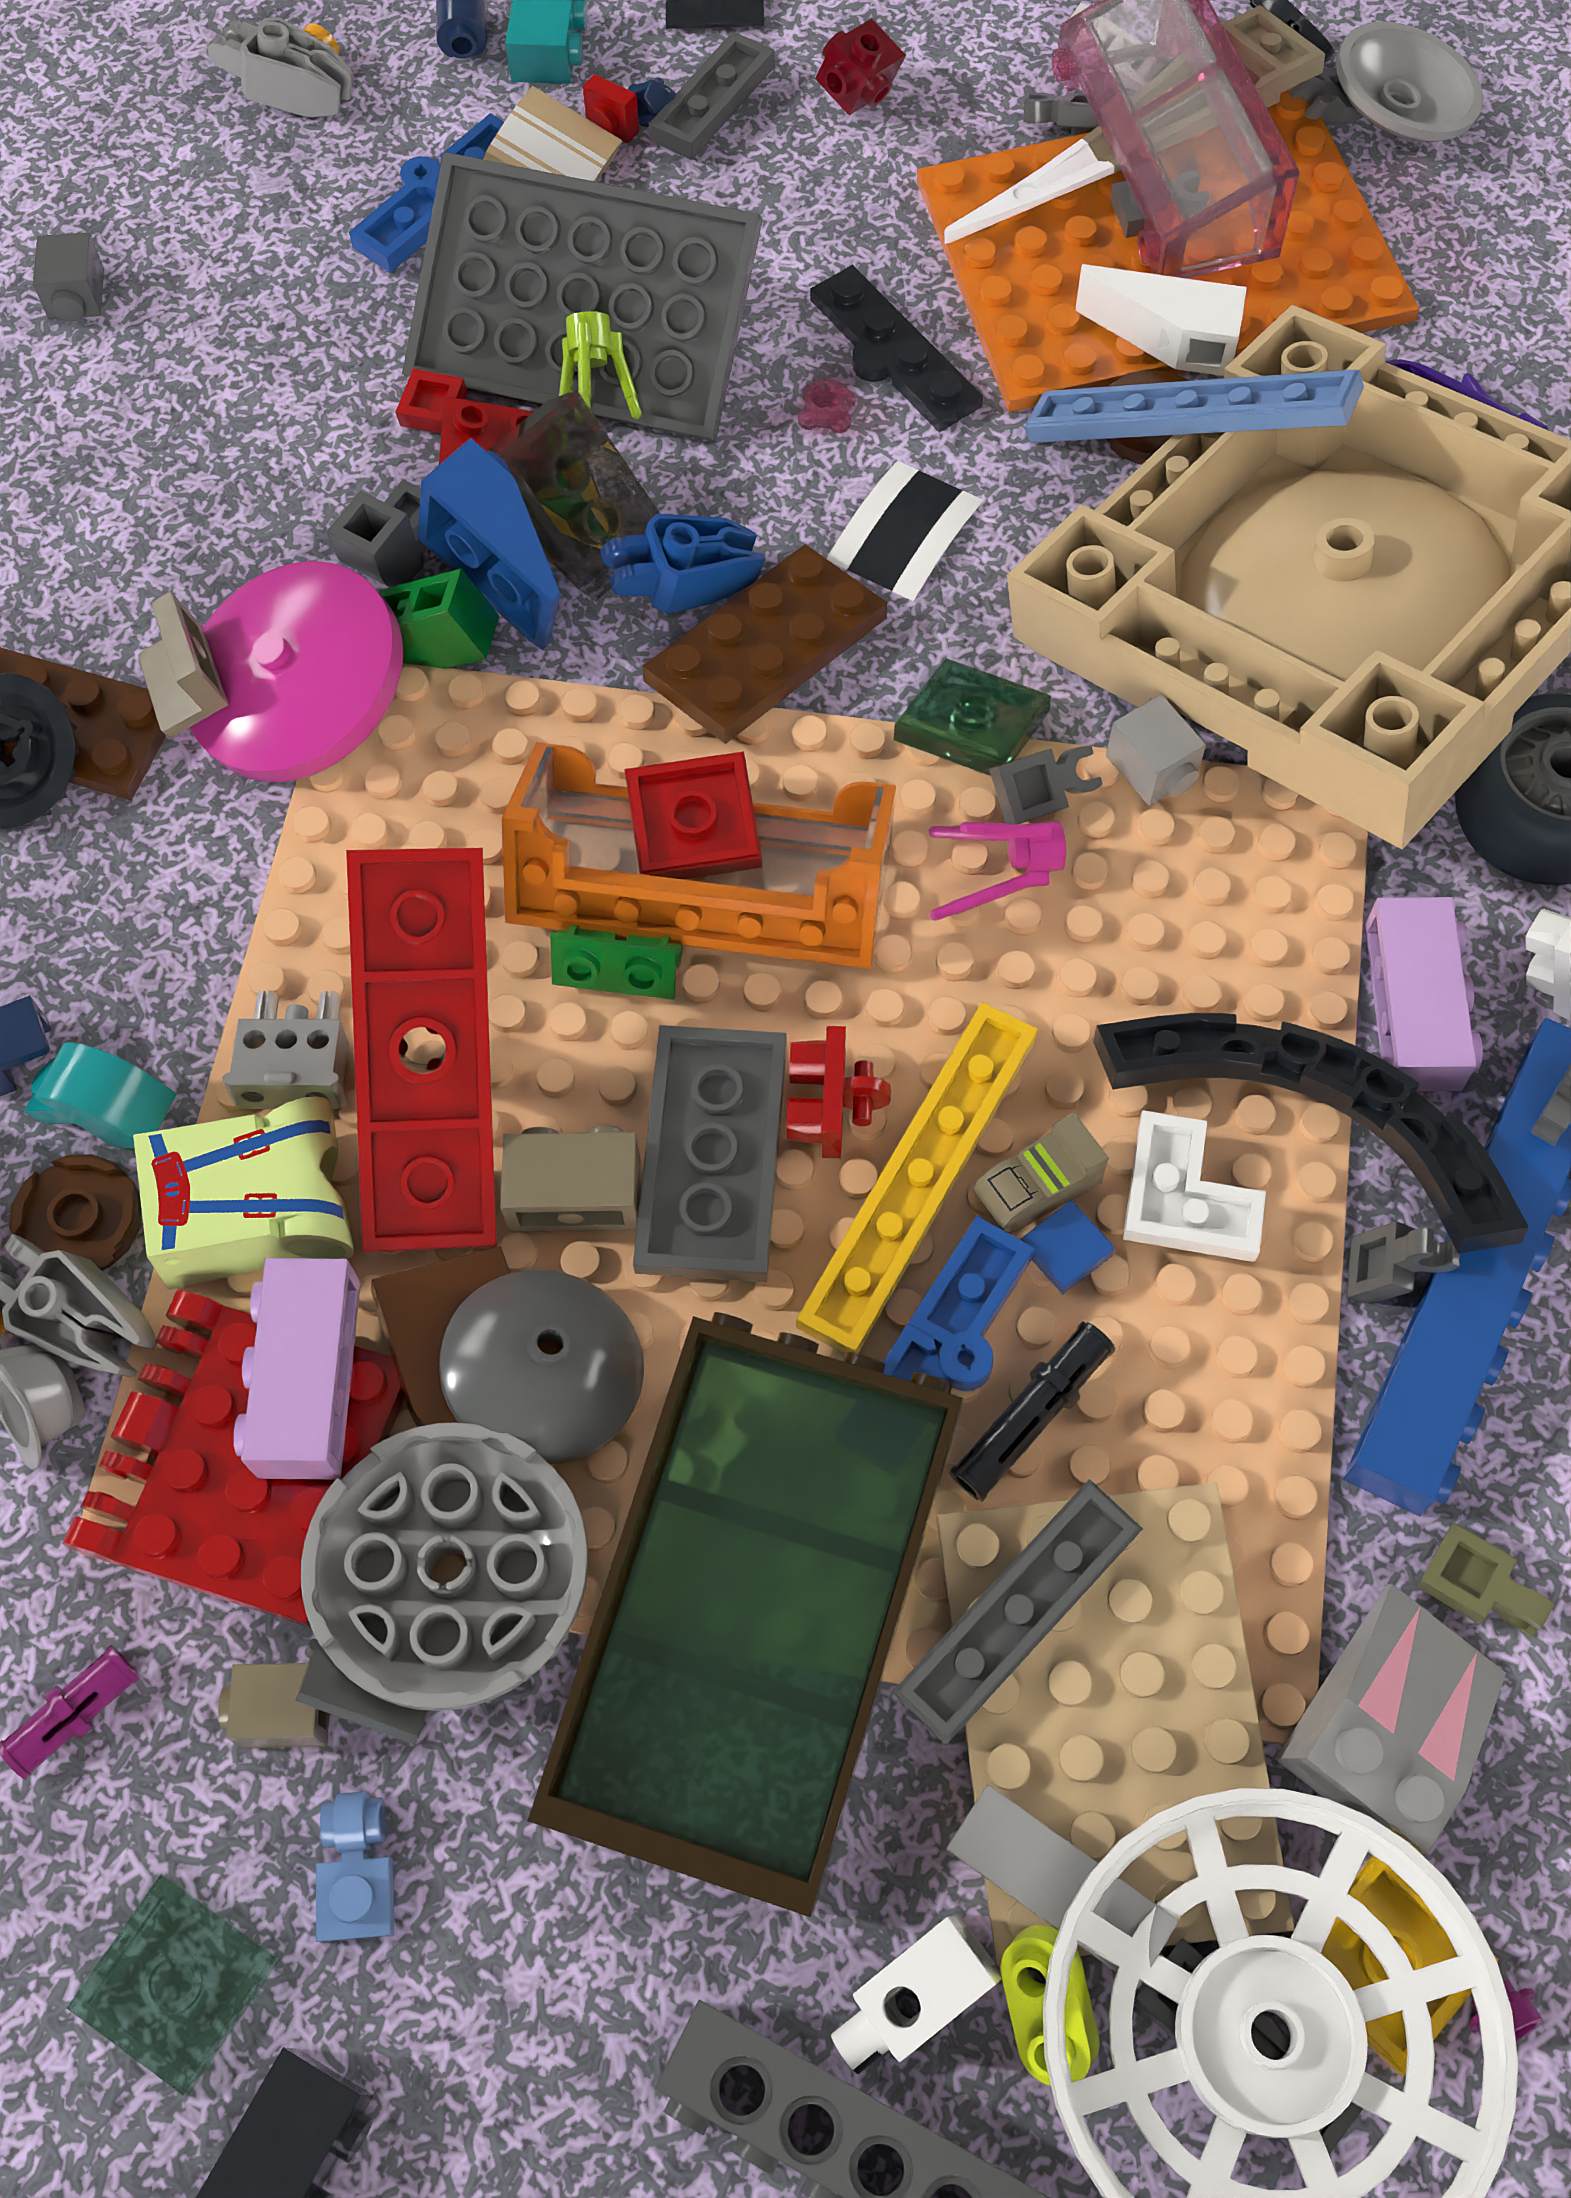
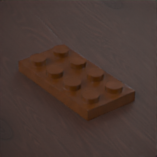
M804 544L642 666L643 679L651 688L724 744H727L887 619L888 602Z
M0 647V673L18 674L31 678L52 689L51 693L67 705L65 711L70 721L78 727L73 733L75 744L81 750L75 756L73 767L78 776L70 779L69 783L132 801L166 737L160 729L148 689ZM2 740L0 746L3 753L0 756V761L13 764L16 760L12 755V751L18 744L17 742L12 743Z

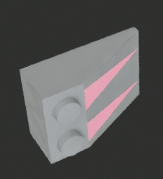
M1387 1584L1275 1760L1323 1798L1330 1799L1373 1818L1409 1842L1420 1854H1428L1467 1790L1506 1672L1395 1585Z

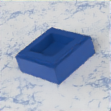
M1072 1200L1021 1238V1241L1035 1248L1032 1261L1062 1295L1111 1258L1115 1247Z

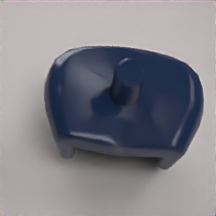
M658 77L655 80L650 79L644 83L631 84L628 87V90L636 93L639 125L649 127V123L676 97V93Z

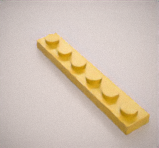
M984 1002L980 1003L796 1319L797 1329L844 1354L846 1352L857 1354L860 1352L1035 1044L1038 1028Z

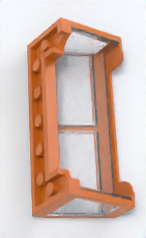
M536 742L502 816L505 923L556 930H569L573 924L579 925L580 929L616 933V937L627 938L628 934L654 938L670 936L671 943L682 944L683 946L871 969L892 838L897 785L864 781L850 783L843 787L836 795L833 812L753 802L763 868L682 880L639 873L627 787L597 784L596 771L592 761L582 751L574 747Z

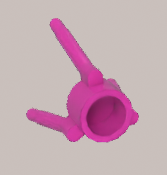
M1059 821L1032 824L963 822L960 826H932L929 829V835L933 838L1008 841L1009 859L1012 868H1023L1025 874L931 910L930 918L938 921L1028 887L1049 885V871L1063 870L1066 863V840L1061 823Z

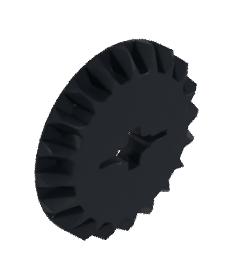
M0 673V742L2 740L12 743L17 742L18 746L12 751V755L16 760L13 764L0 761V829L32 826V821L37 818L51 815L52 806L58 800L67 798L65 789L69 780L78 776L73 767L75 756L81 752L75 744L73 733L78 727L70 721L65 711L67 705L51 693L52 689L31 678L11 673ZM0 746V756H1V754L3 753V750H2V747Z

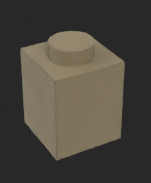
M308 1663L233 1664L231 1685H224L222 1687L218 1705L219 1724L222 1730H227L226 1739L241 1748L327 1747L329 1713L295 1701Z

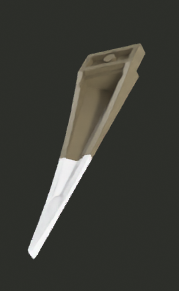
M1261 5L1219 24L1150 86L1081 140L1016 185L946 227L944 231L945 244L956 241L1279 103L1281 92L1294 88L1298 84L1323 73L1325 53Z

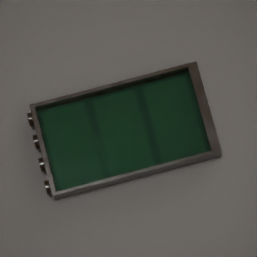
M714 1312L711 1321L695 1316L692 1318L527 1821L811 1917L821 1890L961 1413L963 1397L950 1394L953 1385L938 1377L913 1372L911 1380L906 1381L883 1374L886 1365L874 1358L846 1352L844 1360L840 1361L817 1354L819 1344L810 1339L791 1333L780 1332L777 1341L751 1334L753 1324L729 1314Z

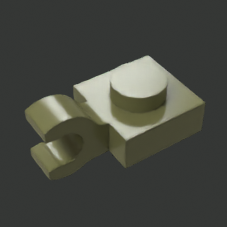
M1455 1522L1447 1530L1416 1585L1420 1590L1479 1625L1487 1618L1492 1609L1502 1620L1531 1638L1537 1629H1542L1555 1605L1540 1593L1509 1578L1518 1559Z

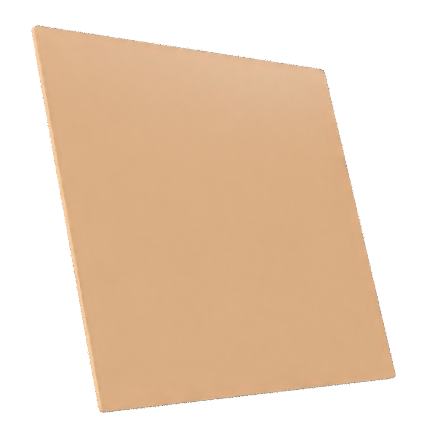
M403 663L399 683L391 704L376 728L363 743L329 768L296 781L196 1124L253 1114L264 1118L274 1110L239 1109V1107L234 1105L223 1081V1076L229 1073L231 1069L238 1019L254 1018L256 999L259 992L265 991L267 995L269 990L278 995L279 1003L276 1019H285L286 1008L292 1004L305 1006L308 1009L307 1019H316L320 993L328 991L330 996V991H335L342 998L339 1019L349 1042L343 1086L348 1103L341 1109H332L338 1143V1159L331 1185L347 1202L354 1255L348 1261L361 1282L354 1346L392 1357L371 1293L372 1279L498 1246L502 1247L510 1273L524 1270H552L579 1277L600 1288L625 1312L639 1338L644 1360L643 1384L634 1411L622 1430L598 1451L572 1462L551 1465L571 1490L586 1529L589 1564L587 1584L582 1604L569 1632L589 1635L693 1316L711 1321L714 1312L729 1314L753 1324L751 1334L777 1341L780 1332L802 1336L819 1344L817 1354L843 1361L844 1353L797 1329L796 1319L980 1003L984 1002L1038 1028L1035 1044L858 1354L881 1362L884 1361L976 1216L1000 1228L973 1190L975 1183L980 1177L998 1163L1007 1158L1017 1156L1020 1150L1050 1133L1053 1124L1075 1112L1109 1159L1102 1183L1072 1199V1201L1115 1247L1111 1258L1063 1295L1031 1260L983 1337L988 1341L993 1350V1369L989 1380L982 1387L973 1391H960L952 1388L950 1394L963 1397L962 1409L882 1682L900 1684L951 1629L937 1515L1070 1500L1089 1479L1106 1495L1217 1482L1262 1742L1284 1745L1317 1694L1319 1685L1351 1117L1301 1093L1250 1080L1191 1078L1113 1090L1093 1041L1096 1025L1184 1013L1236 1014L1237 1023L1257 1025L1280 1030L1283 1021L1323 1032L1356 1046L1368 843L1367 830L1251 769L1247 765L1206 760L1201 761L1199 778L1189 790L1177 797L1168 795L1149 806L1106 757L1107 748L1092 747L1094 754L1079 759L1076 764V773L1082 780L1101 777L1103 784L1098 789L1086 793L1072 794L1065 791L1069 807L1021 823L1032 824L1055 821L1061 823L1066 840V863L1064 869L1049 871L1050 882L1047 886L1028 887L959 914L934 921L930 918L931 910L1023 875L1025 872L1023 868H1012L1009 859L1008 841L933 838L929 835V829L932 826H960L963 822L1005 823L989 768L1047 749H1052L1055 761L1057 762L1059 756L1066 750L1084 745L775 707L771 708L727 744H724L659 693ZM536 742L570 746L582 751L594 765L597 784L627 787L624 770L627 768L744 751L753 802L833 812V805L838 792L850 783L864 781L897 785L892 838L871 969L682 945L681 964L679 969H676L674 1000L552 985L551 932L557 933L558 930L505 923L502 816ZM532 781L520 805L521 807L532 808ZM554 819L543 821L544 825L552 833L562 838L570 839V866L640 874L633 829ZM760 845L763 868L710 875L707 878V883L814 896L818 870L838 867L847 860L849 855ZM483 847L497 1246L362 1252L346 850ZM695 878L683 879V880L695 881ZM616 937V940L626 941L627 938ZM659 1026L787 1033L767 1282L635 1274L633 1259L637 1230L509 1232L500 1209L503 1134H521L523 1130L531 1127L552 1128L559 1133H586L588 1129L596 1126H613L622 1129L624 1132H635L640 1153L641 1196ZM827 1026H846L845 1078L854 1076L855 1062L866 1060L874 1064L873 1077L883 1079L891 1086V1101L889 1105L881 1109L872 1110V1123L869 1126L861 1127L852 1123L853 1110L843 1107L841 1159L822 1158V1144L789 1140L786 1134L788 1098L823 1099L824 1085L790 1084L791 1042L826 1041ZM425 1027L412 1029L403 1036L408 1044L406 1056L418 1064H427L432 1058L441 1057L446 1049L443 1038L439 1034L429 1033ZM1142 1110L1207 1121L1200 1181L1266 1191L1260 1253L1255 1262L1123 1240L1138 1124ZM1062 1206L1009 1234L1021 1240L1024 1235ZM154 1268L141 1312L144 1314L156 1338L162 1325H168L192 1332L209 1341L210 1335L182 1327L165 1316L176 1291L185 1290L209 1297L224 1306L251 1314L250 1298L252 1287L256 1281L262 1282L264 1269L168 1290ZM1082 1321L1096 1326L1112 1341L1116 1348L1115 1352L1108 1356L1079 1389L1078 1392L1081 1397L1073 1408H1063L1030 1445L1028 1450L1022 1454L987 1494V1498L983 1502L974 1499L953 1480L949 1474L950 1469L960 1462L991 1427L993 1422L1031 1382L1030 1371L1038 1362L1047 1363L1077 1330L1078 1325ZM542 1340L537 1343L538 1348L545 1354L554 1355L560 1352L559 1346L551 1340ZM132 1343L127 1362L138 1373L135 1377L122 1376L89 1491H100L134 1507L136 1506L145 1485L129 1479L122 1480L113 1477L98 1466L106 1450L136 1458L151 1466L154 1465L157 1456L125 1446L113 1440L111 1434L132 1391L150 1395L180 1407L183 1398L161 1392L138 1380L145 1363L164 1366L192 1379L199 1364V1359L184 1354L172 1353L164 1349L159 1343L154 1349ZM709 1356L669 1480L901 1553L938 1426L928 1424L894 1478L836 1442L837 1432L857 1401ZM405 1397L389 1437L416 1428ZM662 1501L620 1631L679 1650L863 1679L894 1574ZM83 1509L81 1518L106 1525L124 1533L127 1525ZM453 1553L440 1558L433 1568V1581L440 1583V1585H446L447 1582H451L459 1577L464 1566H467L465 1556Z

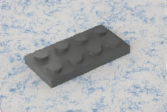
M659 1026L633 1259L635 1274L767 1282L787 1033Z

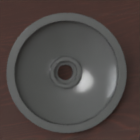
M524 1270L503 1275L487 1282L469 1295L458 1307L443 1337L439 1356V1375L443 1395L458 1423L476 1424L497 1433H508L524 1441L534 1448L537 1454L550 1465L572 1462L598 1451L622 1430L632 1415L641 1393L644 1377V1360L639 1338L628 1316L600 1288L579 1277L563 1272ZM542 1340H551L559 1346L560 1352L554 1355L545 1354L538 1348L537 1343ZM487 1438L482 1440V1443L495 1451L513 1455L508 1452L505 1445L498 1439Z

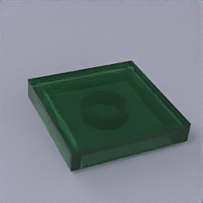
M945 659L895 723L893 740L991 776L989 768L1017 758L1049 713L1051 695L962 663Z
M160 1874L69 2003L67 2009L180 2094L189 2096L280 1961V1958L168 1877Z

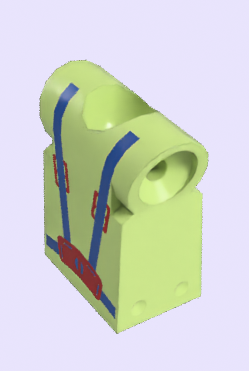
M318 1096L300 1098L272 1110L264 1118L253 1114L133 1135L147 1258L168 1290L263 1270L265 1258L349 1259L354 1255L347 1202L331 1185L338 1159V1143L332 1104L327 1098Z

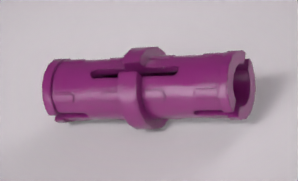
M112 1644L63 1689L56 1685L45 1694L44 1698L47 1703L5 1740L0 1741V1756L22 1779L26 1780L39 1765L73 1735L76 1734L82 1738L93 1728L89 1721L132 1683H136L141 1679L140 1675Z

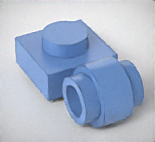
M368 1791L337 1794L335 1801L323 1803L320 1811L322 1845L324 1848L336 1847L338 1854H341V1861L316 1864V1942L394 1936L393 1858L368 1859V1852L372 1849L371 1844L384 1843L386 1809L384 1799L382 1797L371 1798Z

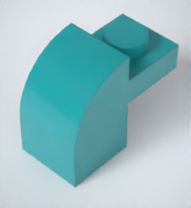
M64 1042L56 1058L46 1063L34 1077L31 1084L33 1095L23 1112L46 1124H77L110 1146L119 1149H135L133 1135L158 1131L177 1093L143 1070L117 1056L87 1045Z

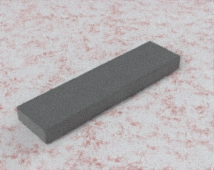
M1089 1479L893 1690V1694L947 1745L1143 1528Z

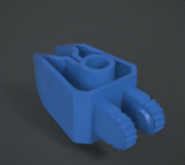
M655 514L647 523L644 535L612 538V540L606 541L607 543L602 545V549H600V556L605 567L616 569L615 572H612V576L609 577L615 595L620 597H627L629 595L632 597L649 596L652 606L666 614L713 604L732 596L759 578L765 560L764 554L752 552L757 537L754 531L721 517Z

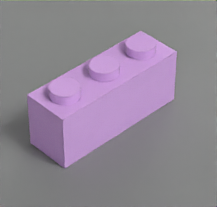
M1453 897L1377 898L1365 924L1381 1059L1415 1079L1419 1083L1417 1091H1462L1474 1070H1479L1481 1066L1483 1048L1480 1034L1471 1030L1469 1013H1471L1474 1005V984L1470 976H1464L1461 958L1464 956L1466 949V928L1463 921H1456Z
M265 1258L262 1282L256 1281L253 1284L250 1311L253 1322L257 1323L255 1347H247L243 1356L242 1378L244 1387L249 1389L247 1413L239 1414L236 1419L234 1449L236 1455L241 1456V1461L258 1479H337L338 1477L341 1480L361 1283L348 1259Z

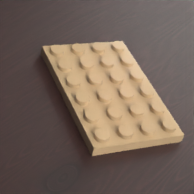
M1217 1482L1107 1495L1137 1522L1143 1530L964 1725L974 1804L988 1784L1099 1863L1122 1838L1156 1814L1197 1796L1238 1788L1270 1789ZM1069 1500L937 1515L951 1628ZM1231 1817L1215 1821L1227 1867L1243 1864L1284 1867L1275 1817ZM1185 1830L1161 1840L1132 1861L1118 1877L1155 1904L1185 1882L1197 1878L1198 1875ZM984 1877L996 1965L1000 1966L1005 1950L1023 1929L1034 1925L1052 1926ZM1272 1890L1235 1891L1249 1936L1295 1930L1289 1894ZM1205 1901L1195 1905L1177 1918L1179 1922L1165 1946L1177 1945L1182 1938L1187 1943L1217 1940ZM1079 1945L1077 1946L1080 1956L1091 1955Z

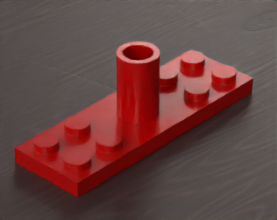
M483 847L346 850L362 1252L497 1246ZM425 1027L429 1033L439 1034L446 1046L443 1055L432 1058L427 1064H418L410 1060L406 1056L408 1044L403 1036L412 1029Z

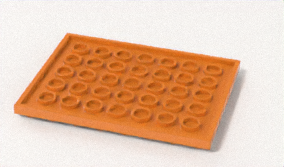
M1292 89L1281 92L1280 102L947 244H945L944 238L946 227L1016 185L1090 132L917 169L916 182L1008 412L1036 406L1045 391L1109 387L1110 384L1128 373L1146 369L1169 371L1176 375L1190 372L1172 368L1075 311L1082 264L1247 287L1234 359L1291 305H1295L1360 333L1416 321L1420 308L1322 117L1320 116L1319 119L1313 120L1307 118L1304 114L1310 107L1308 102L1302 98H1292L1289 94ZM1163 174L1167 184L1176 183L1185 174H1202L1203 180L1199 195L1210 193L1212 197L1209 213L1206 216L1190 219L1179 215L1176 228L1129 238L1125 237L1110 202L1113 183Z

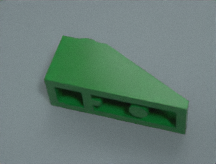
M462 568L378 591L390 605L399 623L403 642V663L446 669L463 664H472L487 658L500 616Z

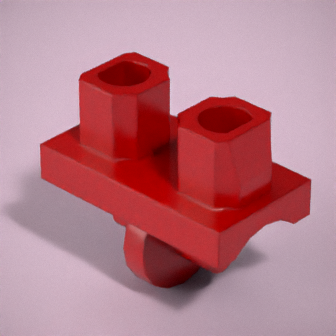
M827 1026L826 1041L791 1042L790 1084L824 1085L823 1099L788 1098L786 1118L787 1139L822 1144V1158L841 1159L843 1107L853 1110L852 1123L862 1127L871 1125L872 1110L881 1109L889 1105L891 1101V1086L885 1080L873 1077L874 1064L866 1060L855 1062L854 1076L845 1078L846 1026Z

